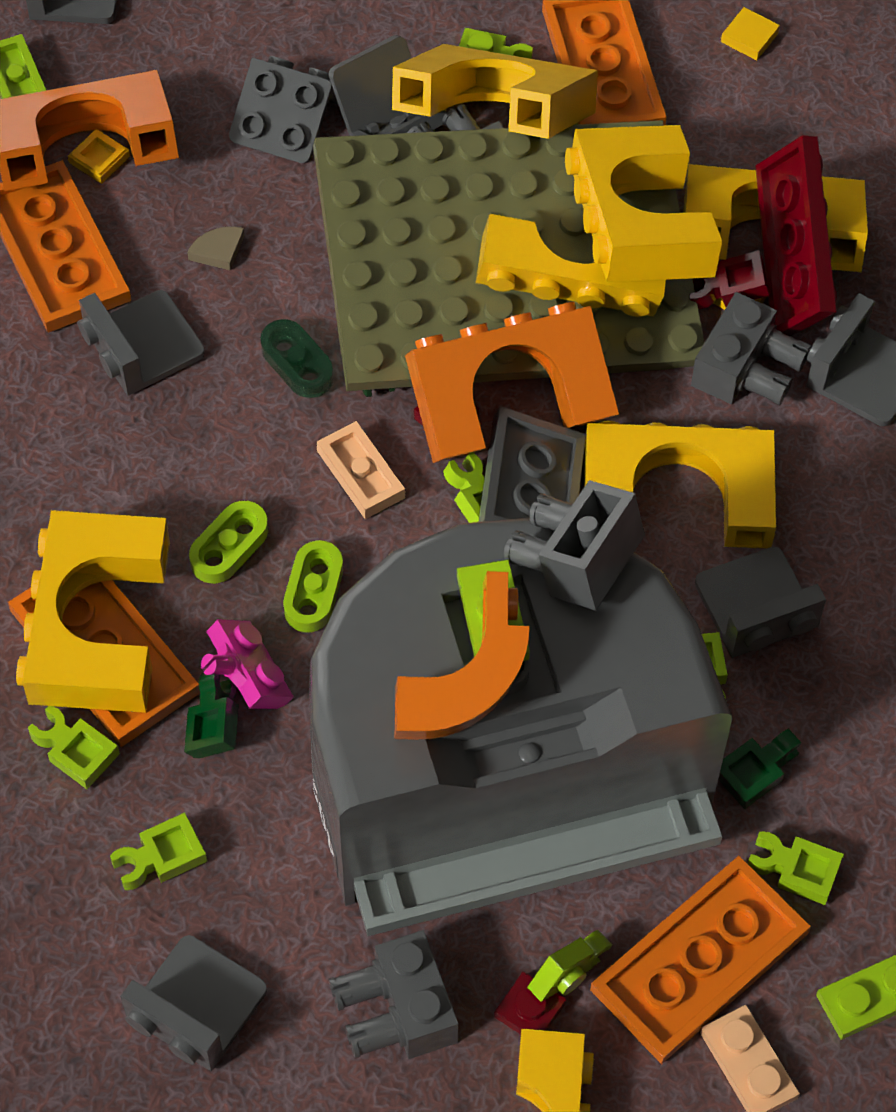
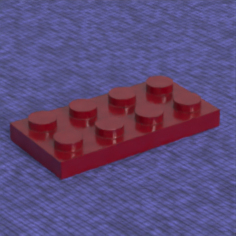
M802 135L755 165L769 291V307L777 310L774 323L777 325L776 329L788 336H792L836 313L837 291L833 285L831 267L832 246L828 238L826 219L828 205L824 198L822 181L823 159L819 153L818 136Z

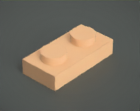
M357 421L317 441V452L364 519L405 499L404 486Z
M747 1005L701 1027V1036L746 1112H774L798 1099L800 1093Z

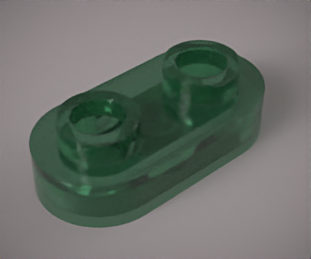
M280 319L269 323L263 329L260 337L262 355L294 393L302 397L314 398L325 394L330 389L333 383L332 362L298 323L288 319ZM281 343H287L292 346L286 351L276 348ZM312 373L316 374L318 378L305 380L303 376Z

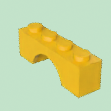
M491 213L482 235L476 283L488 285V287L496 291L516 290L532 293L535 297L543 300L559 298L575 301L583 307L612 308L622 310L625 314L634 317L655 315L664 297L666 280L606 282L601 264L575 263L553 253L542 241L535 222Z
M521 1029L516 1095L530 1101L542 1112H590V1104L580 1103L581 1084L591 1085L594 1053L584 1052L585 1034Z

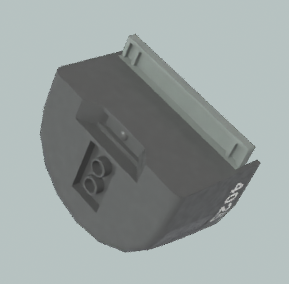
M530 518L461 523L392 551L339 598L310 661L309 708L313 792L345 906L355 903L356 894L367 937L721 844L722 834L712 809V804L731 727L732 715L698 623L661 569L633 553L595 611L551 597L545 577L541 571L509 563L514 586L518 588V603L524 626H530L528 641L530 650L529 660L523 661L510 690L487 716L458 733L434 739H394L395 685L398 676L440 677L452 674L465 667L474 658L457 581V568L505 560L504 549L508 539H512L511 535L516 530L546 541L550 539L554 530L534 526L531 524Z

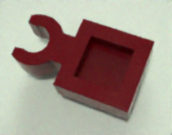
M760 251L718 261L715 277L692 278L694 290L703 289L690 293L689 299L697 303L698 309H704L712 305L718 298H722L725 307H727L735 292L753 300L769 296L764 262Z

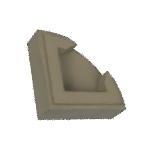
M221 227L203 234L189 248L187 252L188 260L231 270L245 236L244 228Z

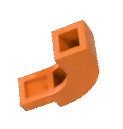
M486 572L483 581L482 643L476 656L465 667L452 674L440 677H397L395 685L394 739H434L458 733L487 716L510 690L526 654L530 626L508 625V620H517L518 588H508L509 572Z

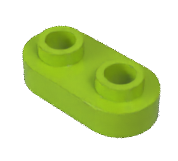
M251 501L232 503L193 542L189 550L191 570L199 580L211 584L228 580L261 546L268 535L267 515L263 508ZM241 525H250L253 528L247 534H241L236 531ZM211 557H219L223 560L217 566L206 564V561Z
M322 540L312 541L303 545L296 554L283 605L287 623L297 631L307 633L318 631L327 625L332 615L343 575L341 552L332 543ZM322 564L328 570L325 573L316 574L311 571V568ZM305 605H312L317 609L311 615H304L299 610Z

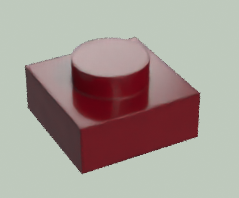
M525 972L521 973L494 1012V1018L521 1034V1029L547 1031L565 1006L566 998L556 993L540 1002L527 988L533 977Z

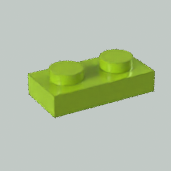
M19 34L0 40L1 99L46 91L23 35Z
M896 955L817 991L816 996L841 1040L896 1015Z

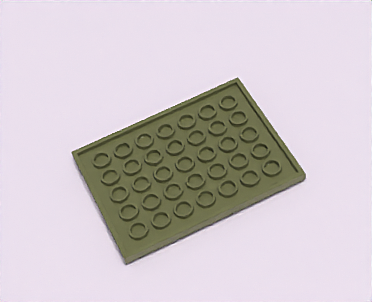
M663 120L573 125L549 139L509 132V128L315 138L313 150L346 391L413 387L405 355L411 350L417 349L415 341L439 334H442L444 342L461 338L459 330L470 326L487 323L488 331L505 327L504 319L531 312L532 319L535 320L549 316L548 308L575 302L559 298L543 300L535 297L532 293L516 290L496 291L488 287V285L476 283L482 235L489 214L533 221L536 224L542 241L553 253L575 263H595L593 258V237L591 233L587 234L584 230V208L582 204H577L575 201V180L573 175L567 174L565 168V152L567 148L573 146L575 129L664 126ZM676 189L631 191L618 196L627 204L643 211L652 213H680ZM692 278L666 280L664 297L654 316L634 317L625 314L622 310L606 307L591 308L608 373L666 370L694 366L695 358L704 345V338L697 303L689 299V294L695 292ZM575 302L576 309L583 308L578 302ZM503 350L494 352L483 360L475 374L473 383L549 378L550 376L546 369L533 357L519 351Z

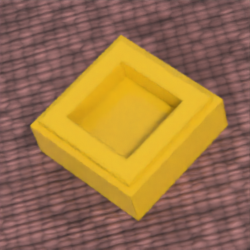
M743 7L722 33L721 42L758 60L778 35L780 25Z
M95 129L68 155V161L102 184L130 157L129 149Z

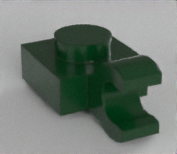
M201 673L199 678L200 704L188 707L184 753L193 758H204L236 749L239 704L233 700L237 695V687L230 679L220 682V675L218 674L206 675Z
M789 728L776 736L763 748L751 738L723 758L718 779L739 804L746 809L783 782L784 773L780 768L799 755L797 748L801 745V741Z

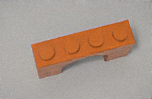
M153 70L0 99V173L4 191L48 183L43 159L45 151L57 140L83 131L98 129L114 132L126 138L130 144L135 166L179 158L173 120L158 71Z
M568 302L548 308L549 316L533 320L531 312L504 319L505 327L488 331L487 323L459 330L461 338L444 342L442 334L415 341L417 349L411 350L405 355L433 463L468 455L469 453H476L486 448L473 399V382L480 364L488 355L503 350L519 351L533 357L546 369L554 387L565 428L570 429L618 415L619 412L591 306L576 309L575 302Z

